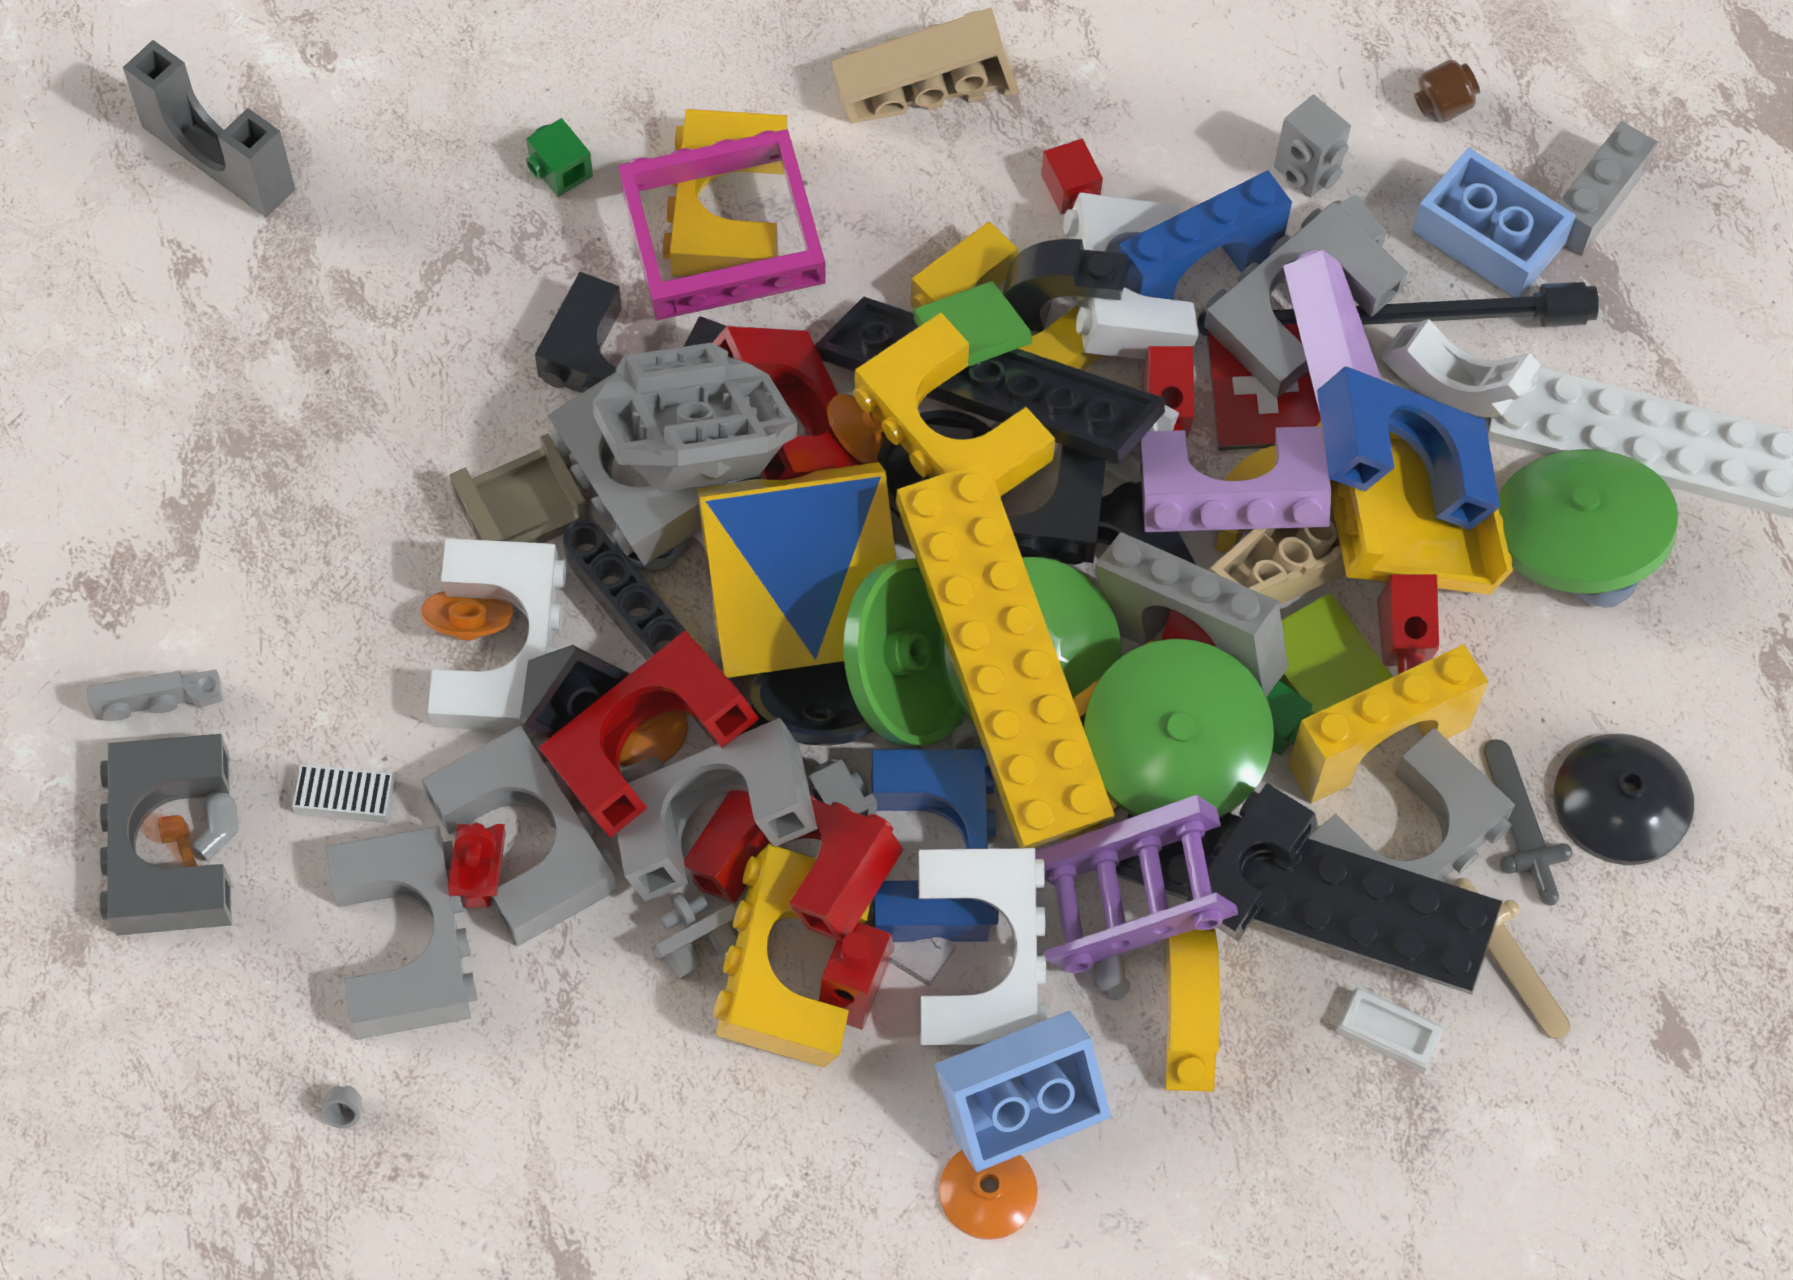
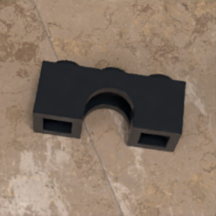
M1269 783L1265 784L1260 793L1253 791L1247 797L1239 812V815L1243 818L1233 832L1226 830L1219 838L1213 849V854L1216 858L1207 869L1212 894H1220L1237 905L1238 915L1223 919L1222 924L1216 928L1238 942L1265 903L1262 892L1250 885L1242 877L1247 861L1258 853L1271 852L1292 863L1318 825L1315 812ZM1190 883L1186 889V893L1190 895L1186 900L1187 902L1193 900Z

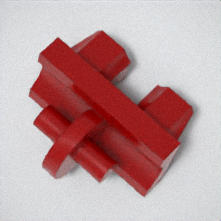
M473 823L471 826L468 824H457L448 891L449 896H461L462 904L466 908H488L492 904L491 896H497L506 838L505 824H495L488 828H485L481 823Z

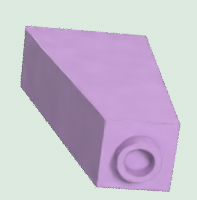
M1312 250L1300 254L1297 257V261L1284 265L1283 268L1318 408L1317 390L1345 366L1381 379L1341 263L1324 250Z

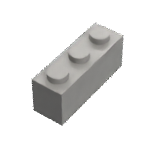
M1621 120L1558 202L1559 205L1576 215L1569 237L1564 245L1565 247L1580 256L1585 253L1647 171L1658 141Z

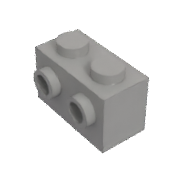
M1313 94L1284 118L1274 168L1283 174L1285 180L1292 187L1300 189L1310 198L1322 188L1330 189L1343 173L1341 166L1343 157L1349 149L1347 141L1351 125Z

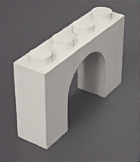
M1079 193L1073 209H1068L1065 213L1063 232L1064 235L1069 236V239H1082L1084 250L1118 253L1121 242L1178 215L1179 208L1178 205ZM1125 287L1121 300L1072 296L1073 300L1078 301L1079 311L1076 319V331L1078 334H1082L1084 353L1145 360L1149 346L1194 347L1199 336L1194 302L1147 297L1132 292Z
M445 538L441 583L446 597L496 599L510 603L518 608L529 621V633L521 652L511 662L498 669L490 671L432 669L428 715L433 727L511 731L521 725L525 732H537L521 723L520 714L528 660L558 650V647L552 646L553 630H561L562 603L555 602L557 587L565 586L566 560H559L555 544Z
M1035 848L918 850V899H973L985 902L1002 914L1008 922L1014 938V956L1011 966L1004 978L991 989L974 995L919 996L920 1045L986 1044L1046 1020V1004H1038L1037 985L1046 984L1045 955L1037 956L1036 936H1045L1044 907H1036V888H1044V859H1035Z

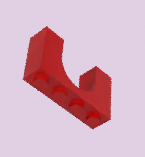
M726 326L713 341V344L728 351V357L747 362L769 374L786 404L802 422L807 436L797 435L796 438L784 443L760 473V478L766 480H788L810 474L814 471L863 465L843 447L829 424L827 406L830 400L838 395L809 332L806 330Z
M686 630L538 747L610 838L647 809L646 805L626 782L620 770L622 748L630 734L640 724L661 713L672 711L684 712L695 717L723 748L759 719L738 689Z
M741 790L729 791L684 859L686 874L700 892L734 904L747 886L743 884V875L748 860L751 856L756 857L768 844H771L754 821L749 792ZM810 795L818 829L786 843L798 839L821 840V849L816 862L789 902V905L807 930L843 942L845 936L855 928L904 849L892 833L893 826L884 818L876 814H869L866 817L854 813L850 808L839 802H832L829 805L817 801Z

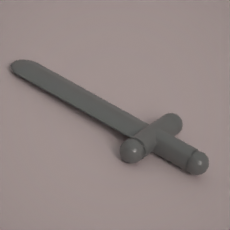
M1491 740L1485 745L1484 754L1496 787L1515 804L1508 821L1512 824L1511 830L1520 852L1504 856L1500 861V868L1507 874L1530 870L1541 901L1548 906L1555 905L1559 900V892L1557 891L1549 865L1568 861L1572 857V849L1565 843L1546 847L1510 746L1502 740Z

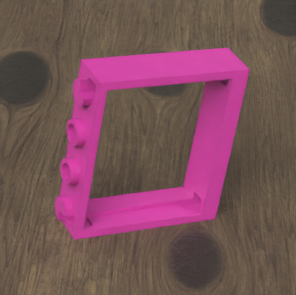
M788 129L776 132L767 130L753 137L739 140L724 139L711 146L692 150L688 148L678 149L669 155L650 159L642 157L634 159L627 164L618 165L621 189L655 321L826 284V262ZM781 161L806 251L662 282L639 191Z

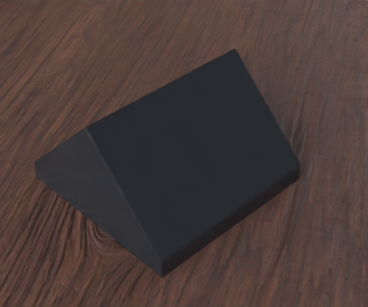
M573 644L528 660L520 721L523 725L551 738L630 673Z

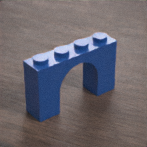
M1269 170L1121 242L1118 253L1128 254L1130 263L1124 287L1143 296L1174 300L1176 286L1184 273L1196 261L1220 246L1240 273L1253 262H1257L1260 265L1270 256L1269 252L1275 243L1285 236L1292 201Z
M1347 366L1343 367L1317 390L1329 479L1362 491H1367L1394 469L1390 431L1409 443L1422 459L1430 478L1436 518L1471 530L1500 508L1485 419Z
M984 749L872 750V793L877 800V811H926L935 813L947 819L957 828L963 838L966 849H988V837H995L996 813L995 809H987L986 794H994V777L990 766H985ZM918 880L884 881L873 898L874 928L890 933L893 942H988L990 925H998L999 911L979 900L918 899Z

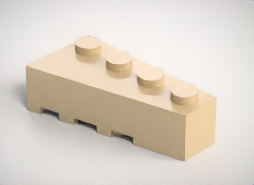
M992 7L982 11H972L961 18L943 24H933L924 30L900 38H891L882 44L861 51H852L843 57L831 60L841 101L851 123L905 114L908 106L912 105L926 107L927 110L943 107L945 99L966 96L968 102L984 100V92L1003 89L1005 96L1019 93L1010 59Z
M1332 502L1330 503L1329 527L1253 529L1217 561L1209 571L1279 601V605L1345 575L1346 572Z

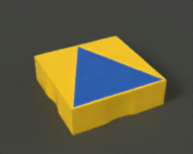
M877 462L814 471L810 474L788 480L756 479L698 487L697 493L705 552L709 562L713 591V610L720 662L725 676L730 678L844 661L846 619L858 587L876 567L896 560L886 473L881 464Z

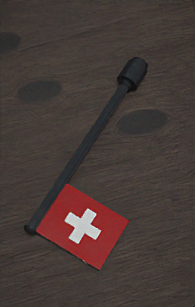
M1585 282L1541 284L1539 293H1533L1530 297L1386 304L1372 317L1360 306H1356L1362 325L1420 322L1427 319L1430 321L1533 316L1534 319H1540L1542 327L1586 325L1587 321L1596 320L1599 312V298L1596 286H1586ZM1294 309L1273 310L1281 324L1302 343ZM1206 310L1199 314L1197 319L1198 330L1203 336H1207L1218 451L1267 448L1274 446L1276 443V428L1314 427L1319 424L1321 416L1309 371L1276 399L1204 327Z

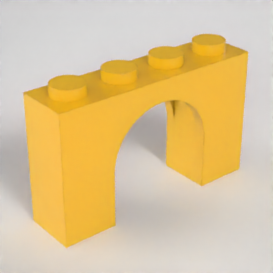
M686 109L684 126H676L675 151L683 148L692 150L711 146L724 139L739 140L753 137L767 130L775 132L788 129V115ZM781 161L732 171L785 175ZM727 173L671 184V186L677 187L676 197H668L667 222L673 223L672 233H664L663 259H670L671 276L687 277L777 257L778 252L777 223L729 220L708 211L701 204L698 197L710 181Z
M988 221L911 278L910 303L912 308L921 307L993 281L998 286L1006 280L1009 266L1018 255V248ZM1078 305L1042 332L1031 336V344L1018 348L1083 371L1104 356L1084 353L1082 334H1078L1076 331Z
M941 312L855 370V390L853 394L859 406L866 413L873 412L882 422L881 426L887 438L894 445L900 443L910 454L909 458L913 467L922 477L929 476L933 478L987 460L1001 497L1053 461L1055 438L1027 407L987 434L973 439L959 440L948 438L936 433L925 424L918 412V406L923 398L933 389L968 366L969 342Z
M1462 644L1301 720L1288 768L1310 804L1351 785L1361 759L1380 742L1410 725L1416 724L1423 737L1435 728L1446 739L1469 729L1489 681L1465 644Z
M768 844L756 857H750L744 871L743 884L748 885L745 901L742 900L739 903L734 916L733 928L739 929L736 945L730 946L724 961L723 972L729 974L726 990H721L714 1007L713 1017L719 1019L716 1036L824 1068L840 1056L849 1010L809 999L790 991L775 976L767 956V940L773 924L786 919H799L789 905V902L817 859ZM870 904L858 922L864 924L867 921Z

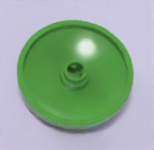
M1577 449L1561 451L1538 458L1514 473L1504 484L1498 495L1500 508L1498 509L1503 518V531L1508 552L1512 557V567L1526 578L1540 585L1563 592L1582 594L1603 593L1633 585L1651 575L1666 561L1677 537L1678 509L1675 497L1666 482L1643 463L1610 451Z
M1022 558L1072 698H1074L1100 679L1121 658L1120 633L1115 615L1103 593L1090 579L1067 564L1047 558ZM941 631L939 655L943 678L957 706L974 723Z
M916 558L892 560L883 563L867 575L852 599L844 631L845 670L856 706L865 721L877 734L887 741L903 746L936 743L947 737L965 716L953 700L942 675L939 655L941 628Z
M1168 639L1140 646L1122 656L1104 673L1097 683L1089 700L1084 718V731L1107 795L1118 807L1132 816H1137L1198 795L1217 808L1219 819L1223 818L1243 804L1258 786L1266 772L1273 749L1274 732L1271 710L1267 698L1255 677L1230 654L1212 645L1194 640Z

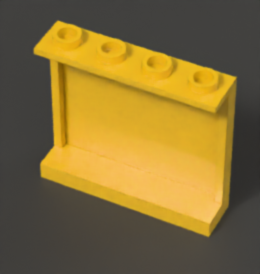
M1389 431L1394 469L1367 491H1362L1330 479L1331 502L1346 577L1387 582L1392 574H1437L1439 589L1491 595L1513 571L1512 557L1508 552L1503 531V518L1499 513V509L1471 530L1436 518L1428 471L1418 453L1400 436Z

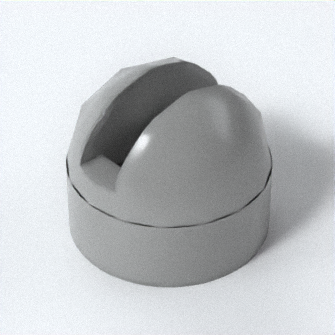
M966 721L964 724L953 729L950 735L952 749H983L973 722ZM971 737L973 744L966 747L964 740Z
M352 1086L332 1087L325 1095L320 1111L322 1119L327 1124L336 1128L354 1126L360 1118L362 1097ZM343 1104L347 1105L349 1109L342 1110Z

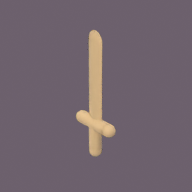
M1459 878L1454 883V886L1478 893L1467 878ZM1506 900L1502 903L1488 949L1545 1034L1554 1039L1564 1038L1570 1031V1022L1504 925V923L1516 917L1519 913L1517 902Z

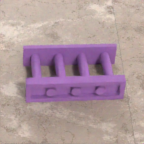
M1194 795L1035 851V859H1044V880L1055 885L1065 944L1044 950L1046 960L1066 972L1080 973L1091 969L1093 963L1193 929H1213L1220 926L1223 919L1238 915L1237 905L1218 893L1212 894L1201 837L1205 835V831L1220 826L1217 808L1200 796ZM1182 841L1193 900L1168 908L1158 852L1162 850L1164 845ZM1137 855L1140 858L1150 915L1126 923L1116 867L1119 865V861ZM1096 870L1107 929L1083 937L1074 881L1077 880L1078 875Z

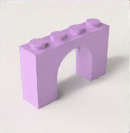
M1321 426L1276 428L1275 467L1261 477L1245 481H1223L1198 472L1188 459L1185 430L1149 431L1140 440V474L1145 532L1330 526L1331 486Z

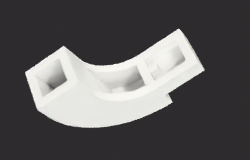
M1429 319L1402 326L1381 356V359L1402 380L1425 397L1478 417L1503 416L1511 402L1521 398L1531 388V379L1541 365L1530 352L1498 361L1474 357L1450 342Z

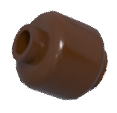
M1447 60L1419 76L1418 86L1420 91L1414 94V98L1424 116L1432 113L1436 120L1447 122L1475 106L1476 95L1480 93V87L1467 63L1460 65L1455 60Z

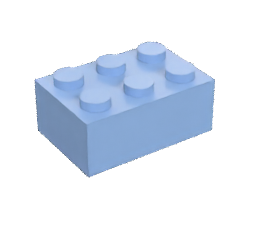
M1468 147L1420 203L1412 232L1509 295L1522 297L1566 244L1576 215Z
M1070 1010L935 1064L957 1144L976 1172L1111 1118L1091 1037Z

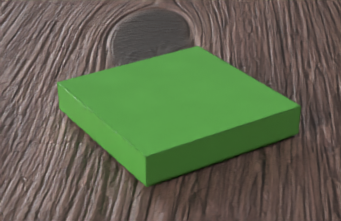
M993 281L913 309L914 321L918 327L942 312L969 342L968 366L1032 343L1030 329Z

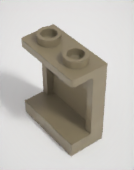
M549 433L540 436V449L477 477L471 478L466 467L449 474L454 497L477 540L545 543L563 535L566 527L572 522L588 520L586 506L592 503L587 489H583L578 480L574 481L569 472L572 466L569 455L566 457L562 456Z

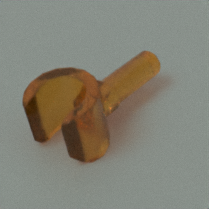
M180 815L160 817L159 831L162 843L177 842L184 866H197L190 848V829L184 818Z

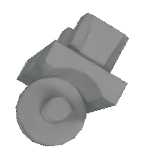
M678 892L670 896L674 910L660 917L666 930L679 923H682L685 929L651 946V949L657 959L664 957L667 965L678 978L683 977L703 966L691 944L692 941L706 935L717 957L727 953L731 945H736L738 930L733 928L736 910L730 904L697 922L694 915L709 908L705 898L701 895L687 903L684 896Z

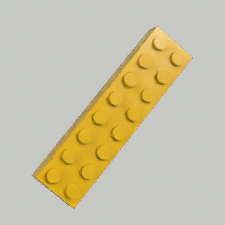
M987 460L897 489L896 504L1018 848H1035L1110 822L1115 814Z

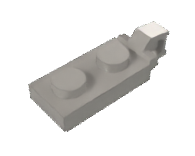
M217 669L182 675L180 671L91 685L87 688L88 704L96 719L103 718L107 721L123 720L130 717L131 712L148 709L153 713L170 712L178 707L177 704L187 702L195 703L202 708L223 701L221 681Z

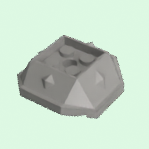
M713 343L625 355L616 367V374L605 383L593 400V416L618 464L632 466L660 492L758 477L782 445L797 437V420L769 374L747 362L728 357V351Z

